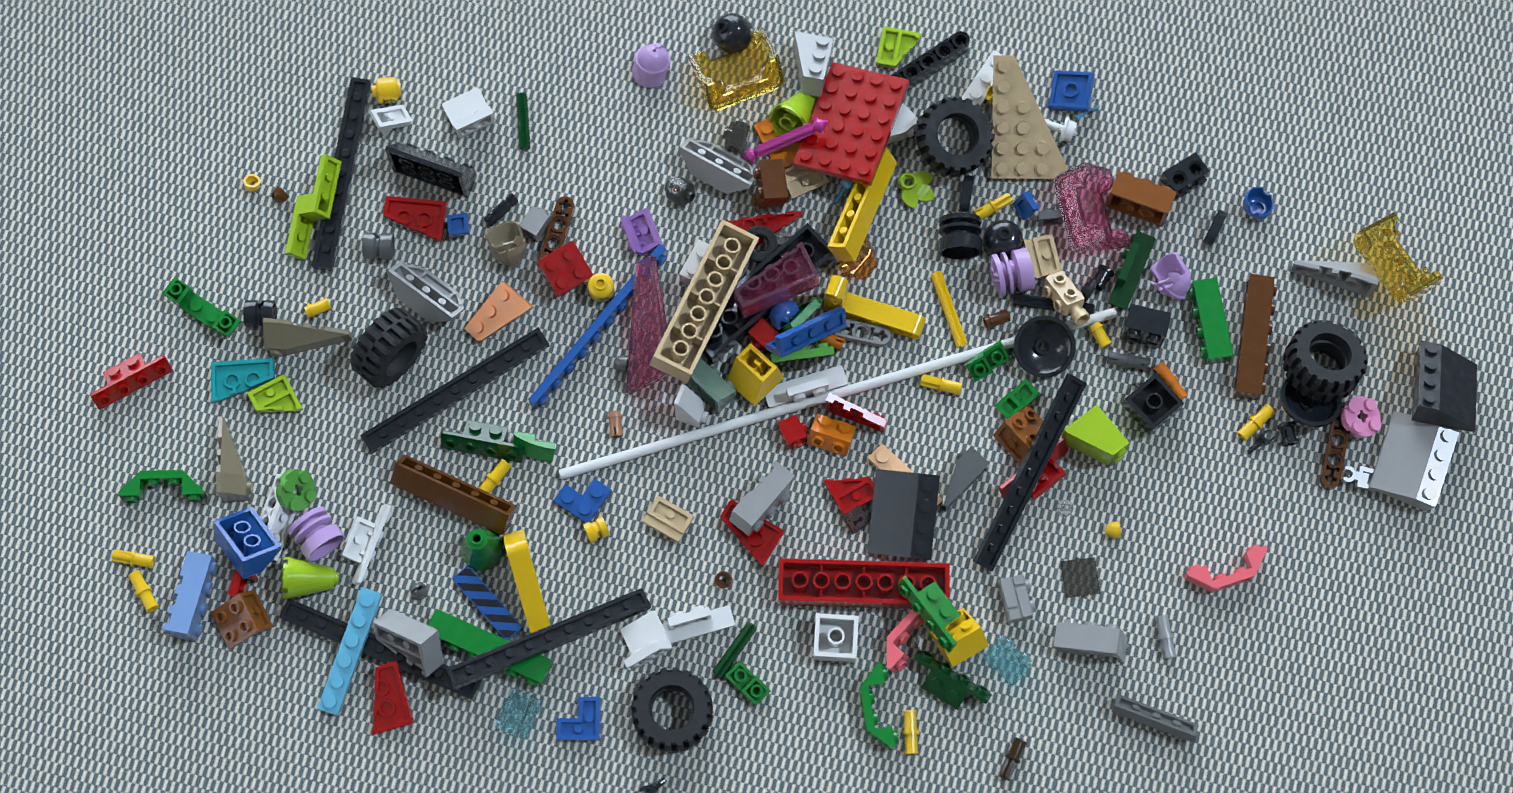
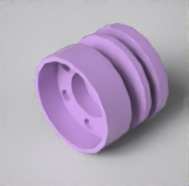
M1026 248L1012 250L1011 260L1008 259L1005 252L1000 253V259L997 254L990 255L991 280L999 297L1005 296L1006 290L1009 295H1012L1014 293V284H1016L1020 292L1035 289L1033 266Z
M322 506L300 516L287 531L289 536L294 538L295 544H302L300 551L308 562H314L325 557L336 549L345 538L337 524L330 525L332 517L327 515V510Z

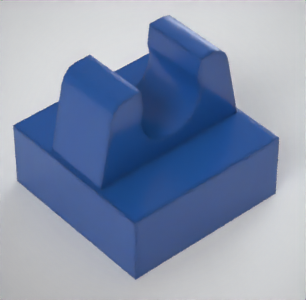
M1029 191L1022 193L1012 203L1022 220L1028 219L1041 207L1040 204H1036L1035 196L1030 194Z
M467 213L447 215L450 237L470 235Z

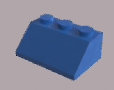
M252 506L213 521L215 541L243 579L263 572L281 550V545Z

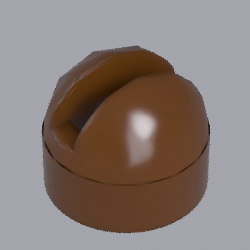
M277 186L272 192V198L276 203H284L290 197L280 186Z
M726 571L719 572L715 577V583L720 588H728L732 584V576ZM720 576L728 579L729 583L727 584L725 581L720 580Z

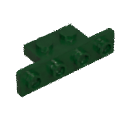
M1140 231L1136 232L1131 247H1126L1122 255V259H1125L1123 266L1118 265L1114 276L1118 279L1108 304L1125 311L1128 309L1155 243V237Z
M467 420L463 434L444 430L441 433V448L519 463L523 461L524 451L523 445L505 442L508 435V427Z
M919 650L915 654L913 659L931 670L921 688L956 710L959 709L968 693L985 704L991 698L992 694L989 693L986 687L971 682L970 678L965 674H958L952 670L949 664L934 659L931 653Z

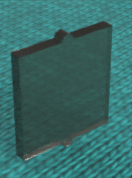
M1076 557L1075 560L1060 561L1065 598L1080 596L1084 598L1088 595L1100 594L1095 557L1084 559Z

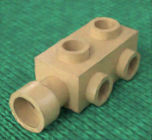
M1063 271L1045 277L1042 291L1046 298L1050 297L1052 299L1054 309L1057 312L1061 311L1064 316L1071 314L1072 320L1077 326L1086 324L1090 319V315L1083 308L1084 296L1073 285L1072 280Z

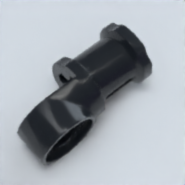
M1099 264L1095 276L1086 282L1081 290L1085 302H1087L1094 289L1102 292L1105 291V285L1109 278L1115 275L1109 267Z

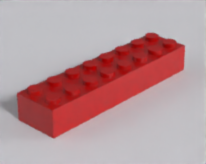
M779 558L778 605L913 609L907 597H903L899 591L898 584L901 578L906 576L918 592L936 582L949 599L950 563Z

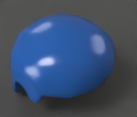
M1252 187L1247 191L1243 199V209L1250 217L1258 220L1265 219L1273 211L1272 195L1265 193L1263 187Z
M788 300L778 302L770 310L769 319L774 329L780 330L783 322L789 323L790 318L799 311V307L796 302Z

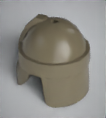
M508 221L490 228L485 233V237L494 259L504 265L512 266V268L518 267L517 264L524 258L527 247L519 222Z

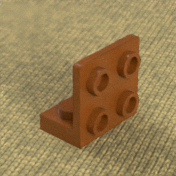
M1027 405L1004 421L993 436L1021 466L1043 420Z
M256 590L239 593L211 612L228 649H233L254 634L273 628Z

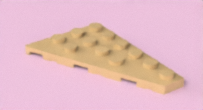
M993 55L992 123L994 129H992V134H995V140L991 144L994 146L991 152V178L1071 179V174L1015 56Z

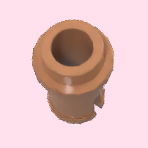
M621 411L608 412L607 419L609 420L611 438H617L618 435L619 437L623 436L621 421L623 415Z

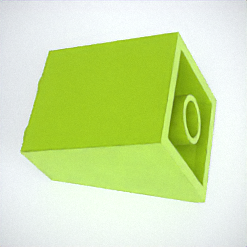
M1095 405L1065 428L1061 436L1066 440L1067 446L1107 466L1112 462L1115 464L1120 462L1125 457L1124 454L1127 453L1126 449L1129 445L1128 440L1098 405Z

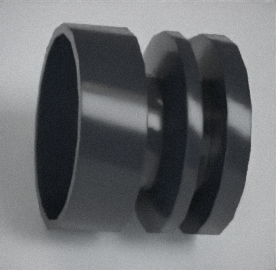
M961 212L950 213L940 217L939 234L943 237L939 239V254L944 258L956 260L980 256L982 254V239L979 236L982 232L980 227L982 224L981 217L976 214Z

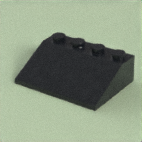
M396 143L385 148L394 172L458 195L469 197L477 178L473 166L466 163L461 165L450 157L444 156L442 158L436 156L430 150H419L410 143H406V145Z
M1421 340L1414 356L1412 421L1475 432L1477 364L1442 344Z
M876 469L867 553L931 560L940 475Z

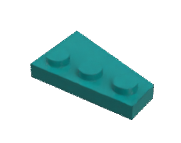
M274 358L211 362L212 403L215 404L275 379Z

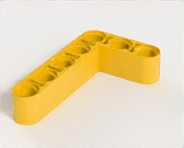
M837 275L831 276L824 295V309L826 311H831L840 306L845 309L846 318L886 327L892 333L911 339H920L926 321L925 317L848 292L849 281Z
M522 529L504 534L505 548L530 633H533L551 624L531 559L525 531Z

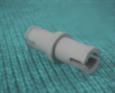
M1168 614L1155 617L1159 634L1157 640L1161 644L1163 659L1177 657L1173 643L1174 633H1171Z

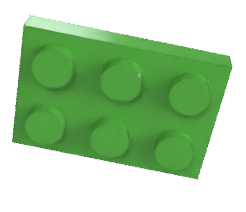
M828 343L816 344L814 349H808V346H805L784 357L771 354L770 361L778 363L834 355V347L828 346Z

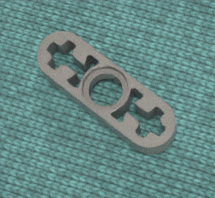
M847 319V327L844 329L850 330V326H853L852 336H849V331L843 330L842 333H838V331L833 333L840 338H844L846 341L876 347L887 346L891 339V333L886 327ZM858 328H864L867 331V335L864 338L856 336L855 331ZM871 330H873V335H876L872 336V340L869 339ZM880 333H884V337H886L883 341H879V337H877Z

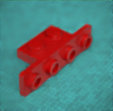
M138 353L104 371L103 374L108 385L94 391L90 396L97 408L101 410L171 373L173 368L165 355L146 364L141 353Z
M1063 437L1059 439L1031 495L1033 500H1036L1066 476L1065 470L1055 462L1069 451L1066 440ZM1014 474L1011 478L1005 480L1002 483V485L999 486V491L1003 499L1005 498L1016 474Z

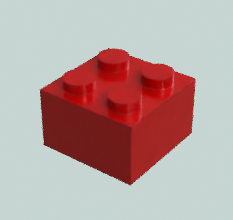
M573 240L535 262L555 297L561 296L594 275Z

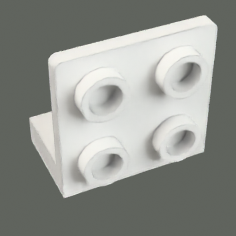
M478 87L442 104L459 139L495 122L493 111L490 106L488 107Z
M656 611L645 614L621 629V633L630 651V657L623 660L627 668H639L672 649V645Z

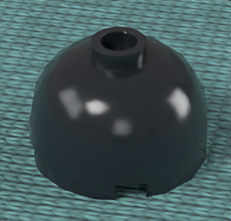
M728 13L722 15L713 25V41L719 49L727 54L741 53L752 40V35H750L751 29L753 30L752 25L748 19L739 14Z
M1006 219L991 223L986 228L982 238L984 251L989 257L990 255L997 254L999 259L1000 253L1005 252L1008 259H1011V251L1020 249L1023 245V234L1019 226Z

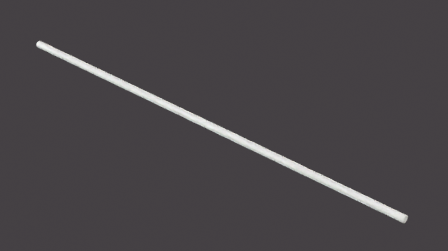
M1110 308L1090 314L1089 321L1082 326H1077L1073 320L1066 321L1065 323L1072 331L1092 325L1098 321L1103 322L1116 318L1117 314L1115 308ZM1015 337L1001 340L1006 350L1013 348ZM994 343L830 390L820 396L806 397L805 400L800 402H789L560 469L559 474L561 480L823 404L826 403L829 393L843 398L969 361Z

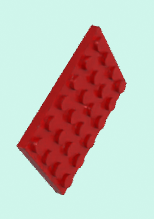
M832 62L824 82L822 96L818 97L809 124H813L814 118L818 117L822 120H828L829 123L825 126L823 133L820 134V131H815L813 135L802 139L793 162L794 167L872 186L909 87V80Z

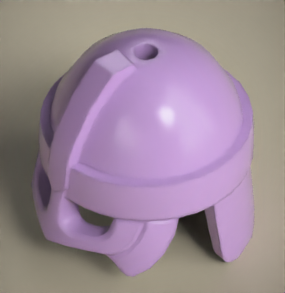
M661 43L649 44L637 51L632 75L640 85L656 88L665 82L666 73L670 68V55L664 48V45Z
M1177 252L1163 256L1150 267V271L1158 281L1157 283L1150 281V283L1162 295L1169 296L1175 300H1182L1185 297L1184 295L1191 286V272Z

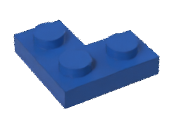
M594 478L583 495L565 484L553 501L582 522L587 523L592 521L612 493V490Z
M579 697L578 718H557L556 740L600 741L601 697Z

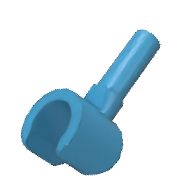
M1091 98L1090 104L1095 101L1094 98ZM1098 104L1095 108L1090 107L1089 112L1098 111L1100 105ZM1080 112L1075 116V119L1079 120L1089 112Z
M845 179L840 181L843 189H841L833 201L835 204H838L844 194L853 188V181Z

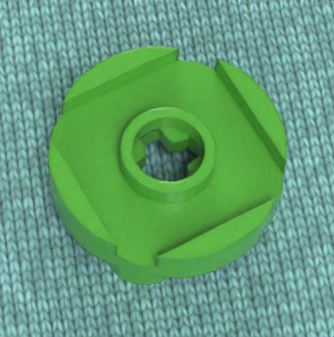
M290 469L279 478L281 480L280 485L276 487V497L283 508L291 511H302L311 502L315 501L317 497L315 484L308 471ZM295 485L298 487L297 494L293 493Z

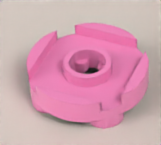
M1356 396L1345 402L1346 404L1340 413L1341 422L1346 431L1350 430L1351 433L1355 434L1352 436L1366 438L1380 430L1382 426L1381 417L1374 399ZM1360 413H1361L1362 416H1363V422H1362V419H1359V418H1358V415H1359Z

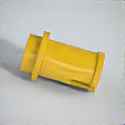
M327 297L313 304L307 303V306L304 307L308 318L313 317V319L316 315L332 309Z
M1098 321L1089 327V334H1093L1100 348L1103 349L1110 345L1112 341L1103 329L1104 325Z

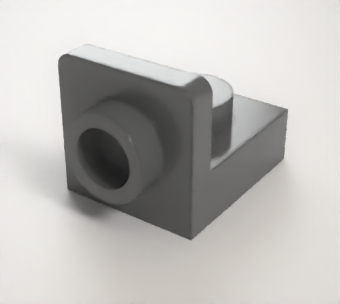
M1061 198L1057 199L1056 210L1047 208L1038 213V227L1063 224L1064 217H1067L1066 204L1062 205Z

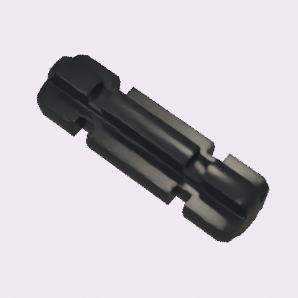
M510 193L505 198V201L502 200L492 210L491 214L489 213L484 217V221L488 226L492 227L495 225L497 219L500 220L511 209V206L514 207L518 203V198L514 194Z

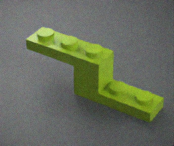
M327 154L321 155L313 193L297 196L285 254L299 260H306L314 221L330 219L342 161Z

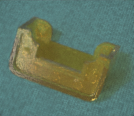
M763 27L751 32L752 40L741 53L724 54L711 60L705 51H698L688 55L692 69L710 109L714 111L722 110L775 90L783 84L784 76L779 55Z
M1393 212L1361 229L1354 236L1353 242L1355 248L1392 295L1393 299L1399 303H1404L1428 293L1443 279V276L1438 270L1428 272L1426 266L1419 270L1396 239L1401 234L1395 228L1396 223L1400 219Z

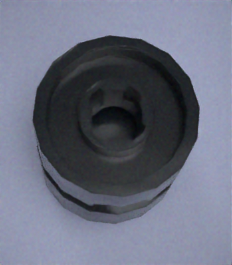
M245 300L243 307L245 326L257 327L259 324L263 326V318L277 319L275 300H263L261 303L258 300Z

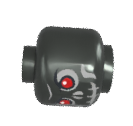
M681 176L670 178L665 185L666 198L679 206L691 203L695 198L694 184Z

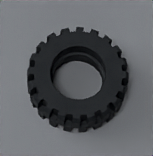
M955 96L937 101L923 111V114L916 121L918 125L914 127L913 134L916 135V138L913 139V144L918 146V150L915 152L917 156L921 155L923 157L922 163L924 166H931L930 171L934 173L940 172L941 176L947 177L951 175L952 177H958L977 169L989 158L988 153L992 152L994 147L991 145V142L995 140V134H991L994 126L993 123H989L987 120L990 117L988 113L985 112L983 114L981 111V105H973V100L969 98L962 100V97ZM945 119H955L966 127L970 143L968 150L964 154H950L941 146L938 139V128Z
M403 308L389 309L388 312H384L379 318H376L358 338V342L355 343L350 354L352 369L375 388H385L392 385L394 381L399 380L403 374H406L408 369L414 365L416 359L420 357L428 339L426 327Z
M1317 320L1313 323L1308 322L1295 332L1283 354V370L1287 371L1285 375L1288 381H1292V386L1296 390L1302 391V395H1309L1312 397L1311 399L1316 401L1322 399V402H1330L1332 399L1333 401H1338L1346 398L1354 391L1367 370L1368 357L1365 355L1367 353L1365 346H1361L1362 341L1358 336L1355 337L1353 335L1354 332L1351 329H1345L1344 325L1340 323L1334 324L1333 321L1329 320L1322 322V320ZM1310 352H1322L1329 355L1336 361L1340 370H1328L1321 367L1314 361Z
M675 667L672 670L663 668L658 673L652 672L646 680L643 679L639 683L640 686L638 689H635L634 698L631 701V716L640 738L646 741L650 747H655L665 753L666 751L678 753L680 750L687 751L691 746L699 744L701 739L707 735L713 721V702L709 689L697 675L694 676L688 670L681 671ZM679 691L685 694L691 701L693 707L692 716L684 727L676 730H667L655 722L652 716V706L656 698L662 693Z

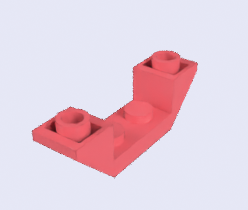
M1259 544L1247 548V552L1243 555L1247 569L1241 567L1234 570V574L1228 576L1225 573L1213 577L1214 580L1212 581L1207 565L1200 567L1199 564L1187 568L1188 571L1184 574V579L1211 593L1250 581L1255 577L1266 554L1267 546L1259 547Z
M913 609L887 636V667L895 674L898 671H902L910 659L899 646L905 644L913 630L919 628L924 623L920 614H916Z

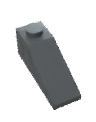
M972 446L967 451L963 449L956 457L958 460L942 508L945 512L989 467L990 463Z

